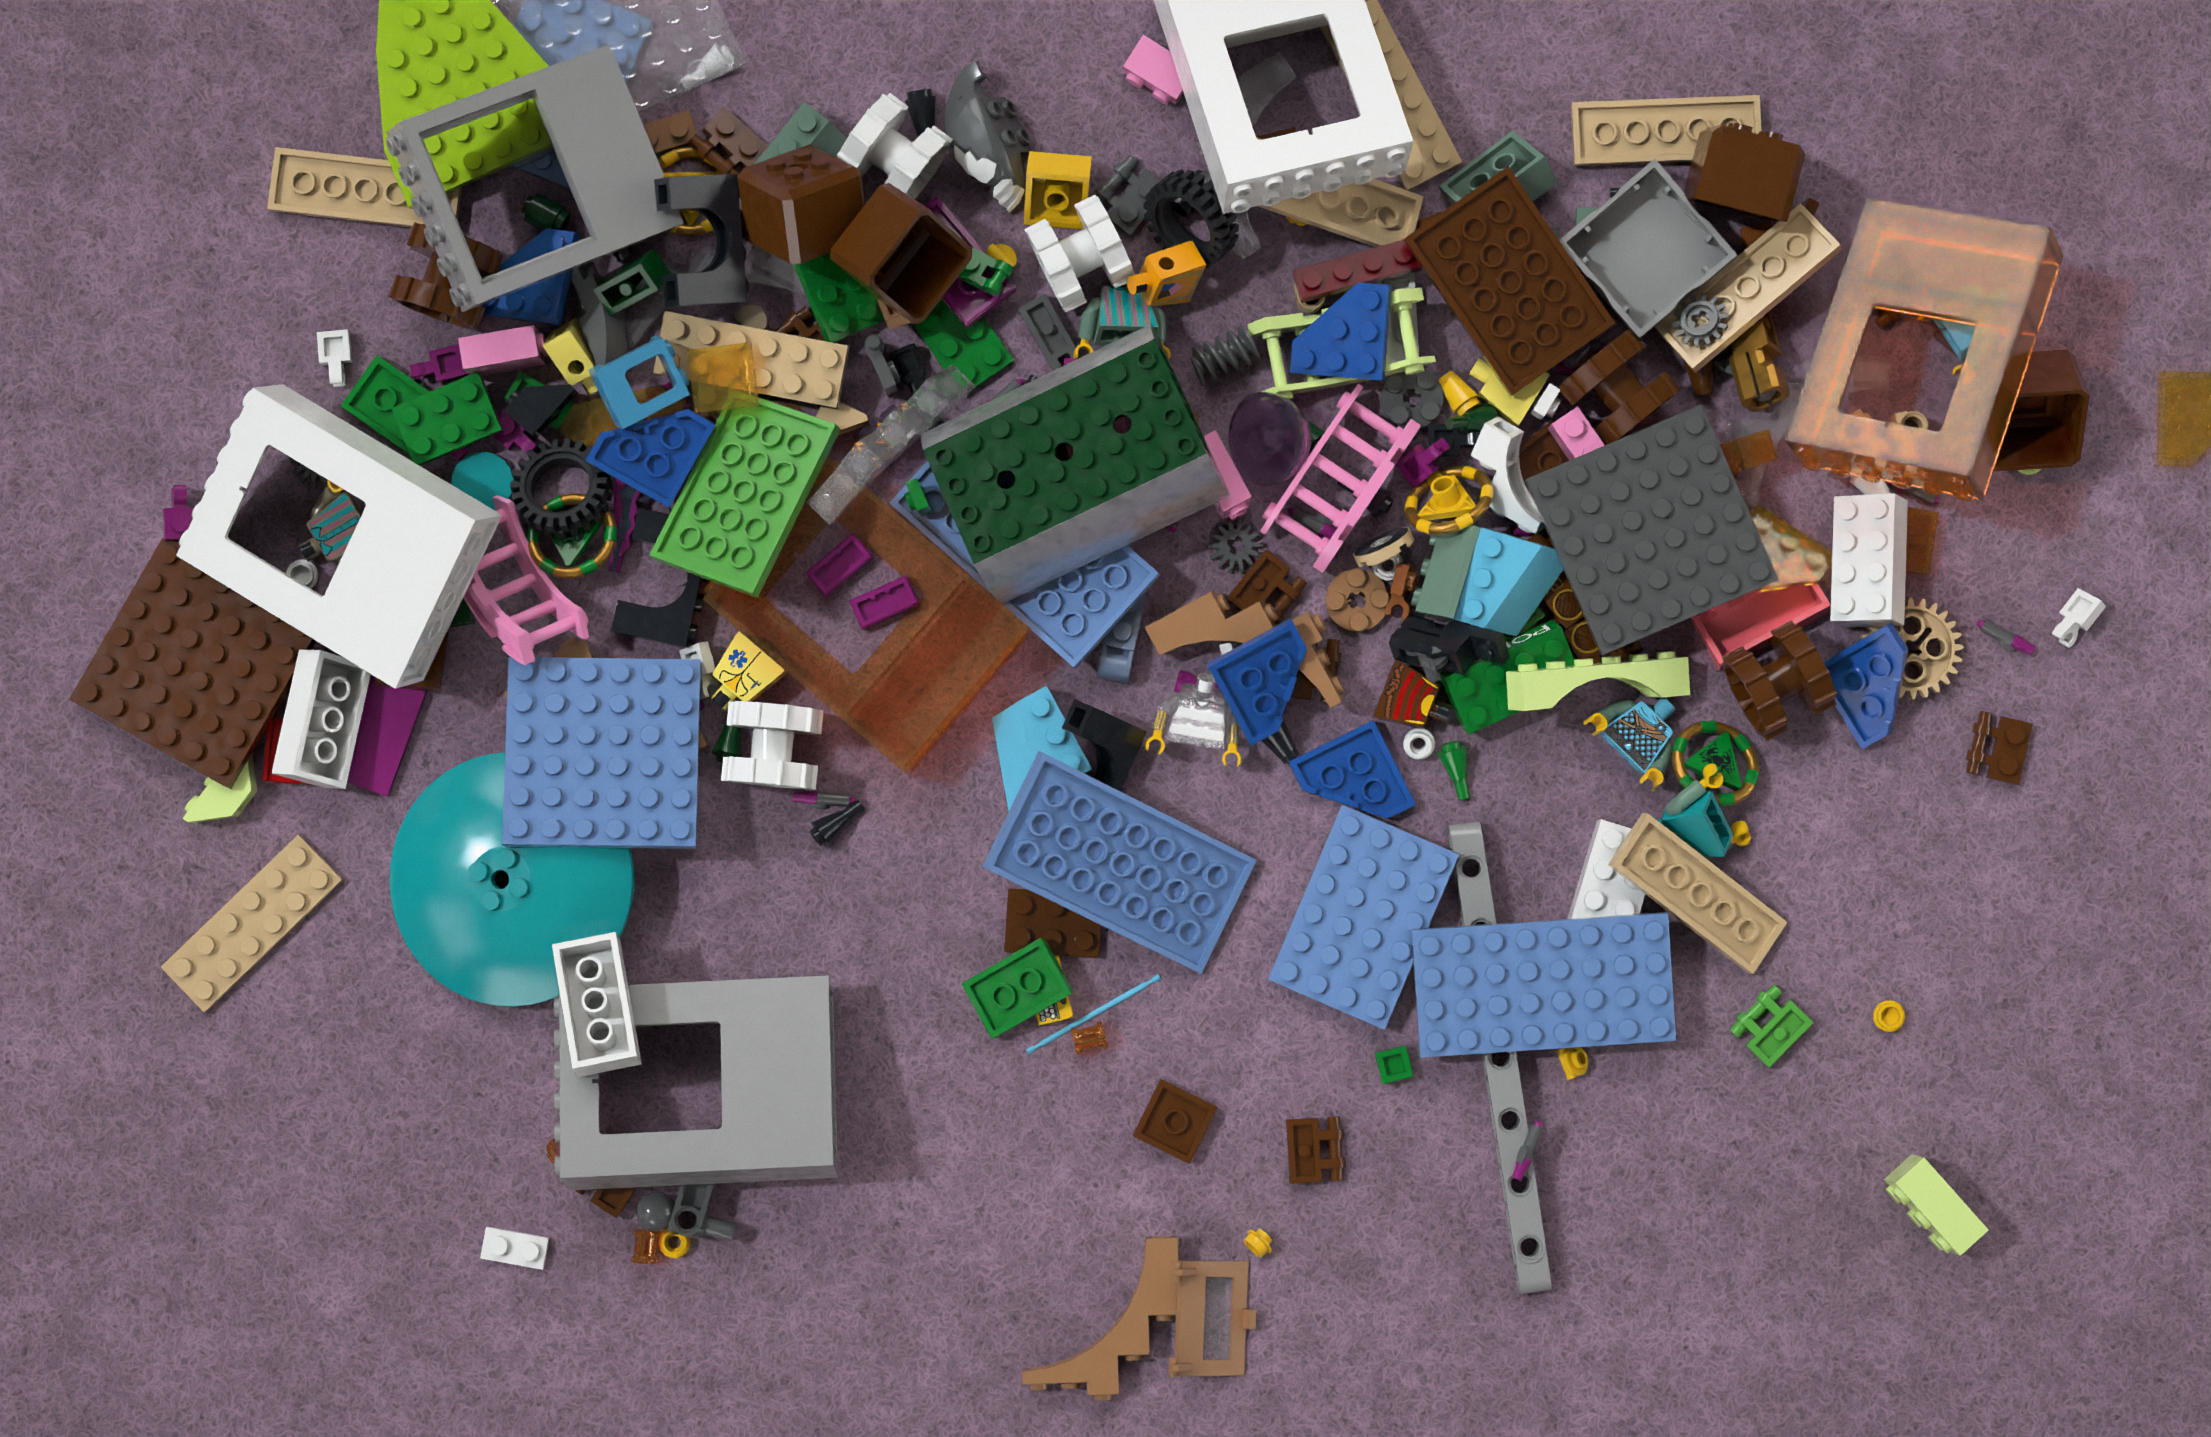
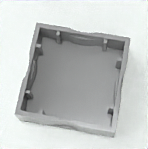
M1656 159L1652 160L1625 183L1598 210L1591 212L1559 240L1581 274L1627 328L1632 329L1639 339L1737 256L1736 252L1712 224L1698 214L1691 206L1685 193Z

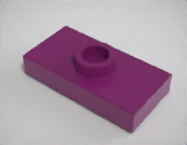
M852 533L806 571L805 574L826 598L874 557L857 536Z
M907 575L849 600L862 630L919 605Z

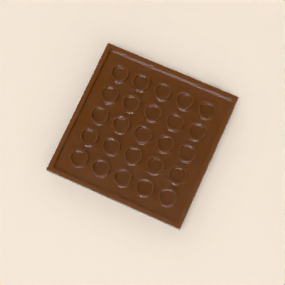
M162 538L69 700L219 784L232 789L291 686L299 650H311L316 640L176 556L181 546L179 542L175 540L164 541V538Z

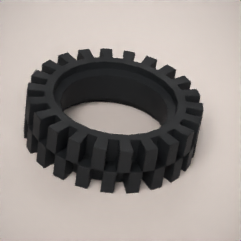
M1183 169L1177 170L1175 173L1173 171L1146 194L1145 199L1147 201L1144 203L1143 209L1147 210V212L1144 214V218L1146 221H1152L1147 226L1149 232H1157L1158 235L1153 239L1157 244L1161 241L1164 242L1165 246L1162 250L1193 241L1206 263L1205 268H1209L1235 246L1234 243L1238 240L1239 236L1235 233L1239 231V224L1233 222L1238 219L1237 215L1233 212L1223 214L1217 194L1213 190V182L1210 180L1204 184V175L1199 173L1194 177V171L1187 170L1185 173ZM1172 198H1181L1198 210L1207 223L1210 231V241H1202L1194 237L1181 225L1173 210Z
M558 438L551 439L552 447L547 448L545 443L542 442L538 444L540 452L536 454L531 448L526 452L529 460L526 461L523 458L519 460L518 465L521 470L514 469L512 476L515 481L510 483V488L513 492L511 496L524 522L529 527L532 526L536 533L540 534L543 531L545 536L553 538L554 533H556L559 539H565L566 532L570 531L571 535L575 537L579 535L578 528L583 526L587 532L592 529L589 524L591 520L597 524L602 520L599 512L607 513L609 506L606 501H612L613 495L610 489H613V484L609 474L585 461L592 449L591 446L586 448L584 442L579 440L574 445L570 438H564L563 445L560 444ZM560 465H572L583 469L589 476V489L584 499L574 508L562 512H552L541 508L535 502V487L545 472Z

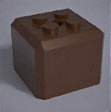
M1729 123L1728 126H1709L1699 133L1684 189L1687 200L1772 222H1787L1805 158V153L1801 146L1783 141V135L1770 131H1759L1758 134L1752 133L1753 127L1739 123Z
M806 145L745 167L738 176L746 241L789 264H801L830 253L833 245L865 205L861 171L853 165L811 145Z
M890 183L878 187L831 248L832 261L875 298L913 324L924 322L972 259V248L931 210Z
M2064 349L1987 354L1979 361L1971 426L1985 466L1992 472L2072 467L2080 461L2090 395L2076 359L2070 351Z

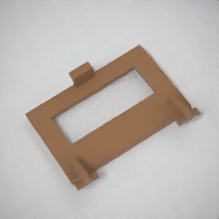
M1248 1261L1173 1262L1172 1282H1177L1175 1357H1169L1168 1377L1244 1376L1246 1329H1256V1310L1247 1309Z

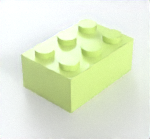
M1911 1154L1884 1179L1889 1185L1885 1189L1886 1192L1898 1204L1901 1202L1904 1206H1908L1910 1209L1907 1212L1909 1218L1919 1228L1922 1226L1932 1233L1928 1239L1939 1251L1943 1250L1947 1254L1951 1252L1961 1256L1989 1231L1924 1157Z

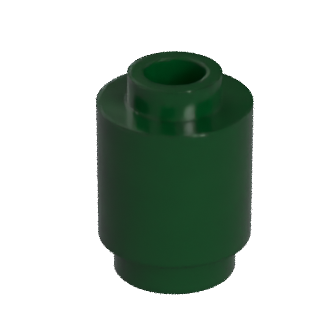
M539 193L534 197L529 196L521 211L525 214V222L543 231L547 228L565 230L571 217V213L565 210V206Z

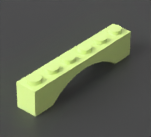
M1675 651L1656 652L1657 658L1648 659L1647 653L1630 654L1628 661H1621V656L1601 657L1602 663L1593 664L1592 658L1575 659L1573 666H1565V661L1546 662V668L1537 669L1536 663L1519 664L1518 671L1506 672L1508 710L1529 711L1553 708L1563 696L1574 688L1591 680L1606 677L1623 681L1639 690L1646 697L1664 698L1690 695L1688 657H1676Z

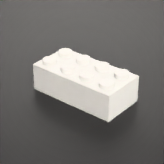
M1895 493L1834 496L1831 622L1842 627L1885 626L1890 622L1894 626L1904 625L1908 500Z
M299 650L272 774L323 788L346 789L370 673L339 655L322 650Z
M1602 819L1597 820L1567 919L1640 914L1645 893L1608 865L1631 831V828Z
M616 932L552 944L572 1069L577 1077L641 1065L621 941Z

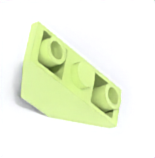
M253 754L249 757L232 789L207 777L204 785L207 787L200 796L195 795L185 807L187 813L183 819L190 823L238 817L257 793Z

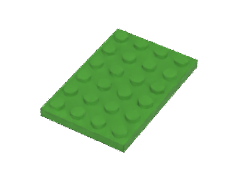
M732 389L715 423V427L707 439L649 556L661 563L758 598L841 429L832 422Z

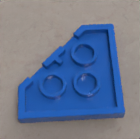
M547 228L502 263L498 272L577 242L580 239V235L571 231ZM573 269L483 304L482 307H485L483 315L560 327Z
M1356 283L1292 341L1290 373L1385 380L1392 285Z
M686 409L635 423L624 429L618 428L602 432L585 461L669 508L714 429L715 424Z
M1291 618L1206 663L1251 746L1279 731L1283 721L1282 715L1297 680L1296 675L1301 660L1304 659L1307 650Z
M1892 622L1824 661L1826 668L1830 672L1829 675L1835 691L1838 694L1835 699L1837 703L1835 707L1861 749L1892 732L1908 653L1907 646Z
M1374 720L1288 762L1302 791L1385 819L1416 805Z

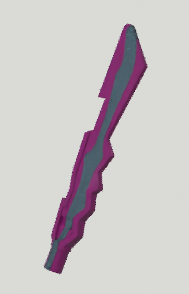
M646 417L636 423L648 420V418ZM618 479L615 482L613 502L615 521L618 528L617 542L610 556L608 571L616 573L621 572L624 553L631 546L630 534L634 531L635 515L638 513L636 499L641 493Z

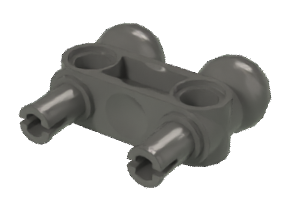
M714 1184L680 1185L676 1202L663 1192L653 1191L645 1194L636 1206L638 1222L644 1229L650 1232H660L668 1229V1232L697 1240L699 1237L707 1235L731 1242L736 1225L735 1223L708 1216L709 1213L706 1210ZM683 1211H691L696 1215L697 1220L693 1228L687 1230L679 1226L678 1216Z

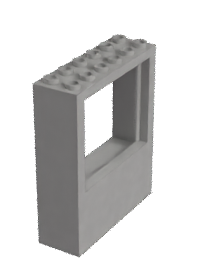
M610 44L403 120L387 132L386 144L388 150L393 157L396 156L401 166L399 168L401 181L406 187L409 186L414 197L411 199L413 209L418 217L422 216L426 226L424 229L426 240L431 247H435L439 256L437 259L438 268L444 277L447 276L452 287L449 289L451 299L456 307L460 306L462 312L666 233L684 223L679 210L657 211L654 179L665 178ZM533 98L590 237L481 278L423 139Z

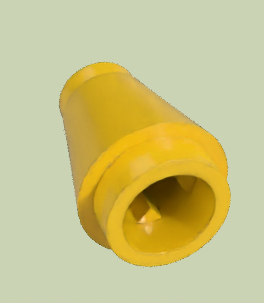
M1454 371L1446 373L1439 379L1454 415L1458 414L1461 416L1481 406L1478 400L1479 395L1456 375Z

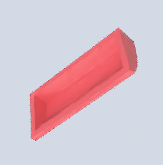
M1800 553L1773 566L1779 579L1778 581L1691 617L1718 671L1722 670L1724 662L1722 657L1742 646L1745 650L1752 653L1771 644L1770 641L1773 636L1771 631L1792 620L1795 625L1803 627L1830 613L1831 604Z

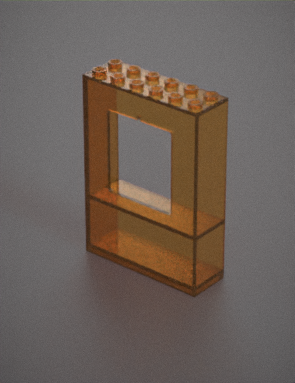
M1867 198L1785 438L1801 466L1812 471H1819L1820 468L1831 470L1832 473L1842 477H1849L1850 474L1857 475L1872 483H1879L1880 480L1887 481L1902 489H1910L1911 486L1922 488L1923 491L1932 495H1941V492L1952 494L1955 498L1962 501H1972V499L1983 501L2064 256L2052 228ZM1874 308L1976 326L1943 427L1940 431L1935 432L1890 423L1887 429L1886 422L1839 413Z
M829 455L758 598L710 581L703 591L706 593L703 598L706 603L908 776L1032 633L1029 626ZM832 519L838 520L849 531L854 533L902 576L907 575L909 582L922 593V597L918 600L919 605L912 607L856 673L848 671L766 600L767 593L797 560L793 554L797 552L801 555Z

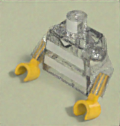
M1198 674L1196 685L1182 684L1179 692L1171 693L1158 706L1151 728L1153 736L1145 741L1146 751L1149 749V743L1156 739L1160 743L1157 754L1162 753L1165 748L1162 735L1166 734L1165 740L1219 750H1224L1225 745H1227L1228 751L1222 757L1223 764L1227 767L1226 758L1230 753L1237 755V767L1241 764L1242 756L1237 751V746L1241 745V727L1221 690L1215 688L1216 681L1212 674Z

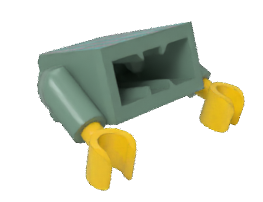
M1110 282V286L1101 288L1099 297L1093 298L1082 313L1078 335L1081 338V342L1074 349L1073 358H1078L1079 349H1085L1088 354L1093 352L1090 340H1094V345L1106 346L1152 324L1168 359H1170V350L1164 346V341L1167 340L1165 314L1158 306L1151 307L1147 305L1141 293L1131 294L1127 283L1115 288Z

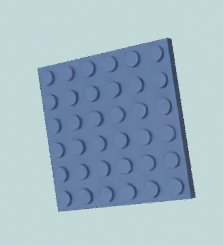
M509 657L502 846L696 849L701 660L535 657L534 662L524 666L512 657Z

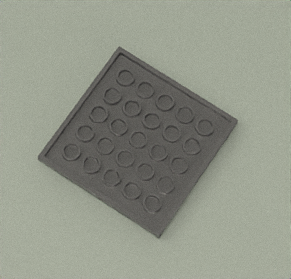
M1703 405L1687 410L1525 480L1601 656L1779 580Z

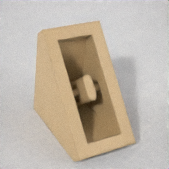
M841 402L839 408L821 405L816 415L817 418L836 424L841 429L838 435L870 424L866 414Z

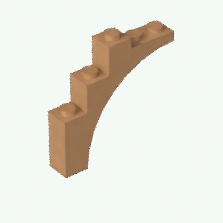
M1213 590L1149 624L1145 629L1157 652L1161 655L1180 646L1203 641L1245 643L1277 626L1275 622L1279 619L1270 603L1265 605L1263 600L1229 617L1227 611L1230 610V606L1222 593L1217 595L1216 591ZM1310 610L1292 620L1307 647L1299 670L1318 688L1331 708L1345 700L1342 694L1346 690L1337 675L1332 677L1327 667L1331 662L1322 647L1317 649L1315 645L1326 638L1323 632L1327 628L1319 614L1314 615Z
M1177 1235L1145 1237L1144 1263L1138 1286L1126 1310L1108 1332L1093 1345L1070 1358L1046 1366L1024 1368L1022 1370L1023 1385L1029 1384V1389L1044 1390L1049 1389V1384L1061 1383V1388L1075 1389L1080 1388V1383L1087 1382V1395H1094V1400H1112L1113 1394H1119L1118 1356L1124 1355L1125 1361L1143 1360V1355L1150 1354L1148 1316H1155V1321L1174 1320V1315H1176L1177 1282H1172L1173 1262L1179 1261Z

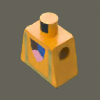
M1188 241L1148 255L1140 273L1128 276L1127 287L1133 295L1141 293L1147 305L1151 307L1190 302L1206 267V263L1194 242Z

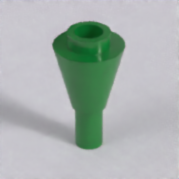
M1459 740L1444 743L1441 745L1442 750L1438 751L1437 755L1449 777L1454 781L1458 800L1470 798L1466 781L1467 745H1461Z

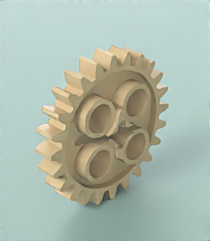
M1912 597L1907 598L1905 602L1904 620L1911 618L1917 623L1918 628L1914 635L1906 633L1903 625L1894 626L1904 643L1907 644L1916 641L1926 628L1931 629L1930 634L1915 647L1914 650L1917 655L1913 653L1906 658L1905 666L1909 662L1914 663L1918 667L1919 674L1913 680L1909 679L1905 672L1903 673L1898 699L1902 698L1904 693L1907 692L1909 699L1914 700L1917 691H1919L1922 698L1928 697V688L1934 693L1940 692L1938 682L1949 685L1950 681L1946 674L1955 675L1958 673L1952 666V663L1962 662V658L1956 656L1955 651L1963 649L1964 646L1955 644L1954 641L1962 634L1958 632L1952 633L1951 631L1956 621L1946 623L1944 619L1948 611L1946 610L1938 615L1936 613L1938 604L1934 603L1927 609L1925 608L1926 601L1923 598L1920 599L1917 606H1914ZM1869 626L1865 628L1872 634L1884 626ZM1870 634L1861 635L1860 639H1863ZM1929 640H1935L1940 645L1941 650L1937 657L1929 655L1926 650V644Z

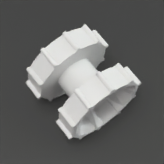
M891 93L887 96L882 94L880 99L870 109H867L864 116L849 133L847 140L837 154V158L859 169L862 176L872 165H875L889 176L885 184H892L915 200L949 153L948 150L953 139L936 126H933L932 128L927 127L915 141L911 142L898 132V129L905 120L904 117L909 106Z
M1096 195L1074 205L1084 229L1060 241L1046 219L1024 229L1038 262L1065 313L1087 303L1077 278L1102 266L1112 286L1117 288L1127 283L1128 276L1135 275L1132 263L1099 197H1096Z
M729 701L726 725L753 729L751 758L723 757L721 781L816 790L818 766L791 762L794 733L822 734L824 710L773 703Z

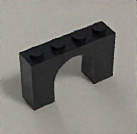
M737 174L654 179L657 211L692 210L698 212L711 223L717 240L714 258L702 271L662 275L665 307L747 302L749 282L745 275L746 249L743 246L742 239L744 221L740 214V192Z
M638 508L632 539L636 542L655 545L670 514ZM687 572V583L683 593L673 603L663 607H648L618 600L611 631L616 634L687 648L689 642L695 643L698 625L693 624L695 613H701L704 605L705 594L700 593L702 582H708L709 580Z
M1074 699L1062 729L1082 737L1092 744L1097 755V770L1094 779L1121 791L1147 731Z

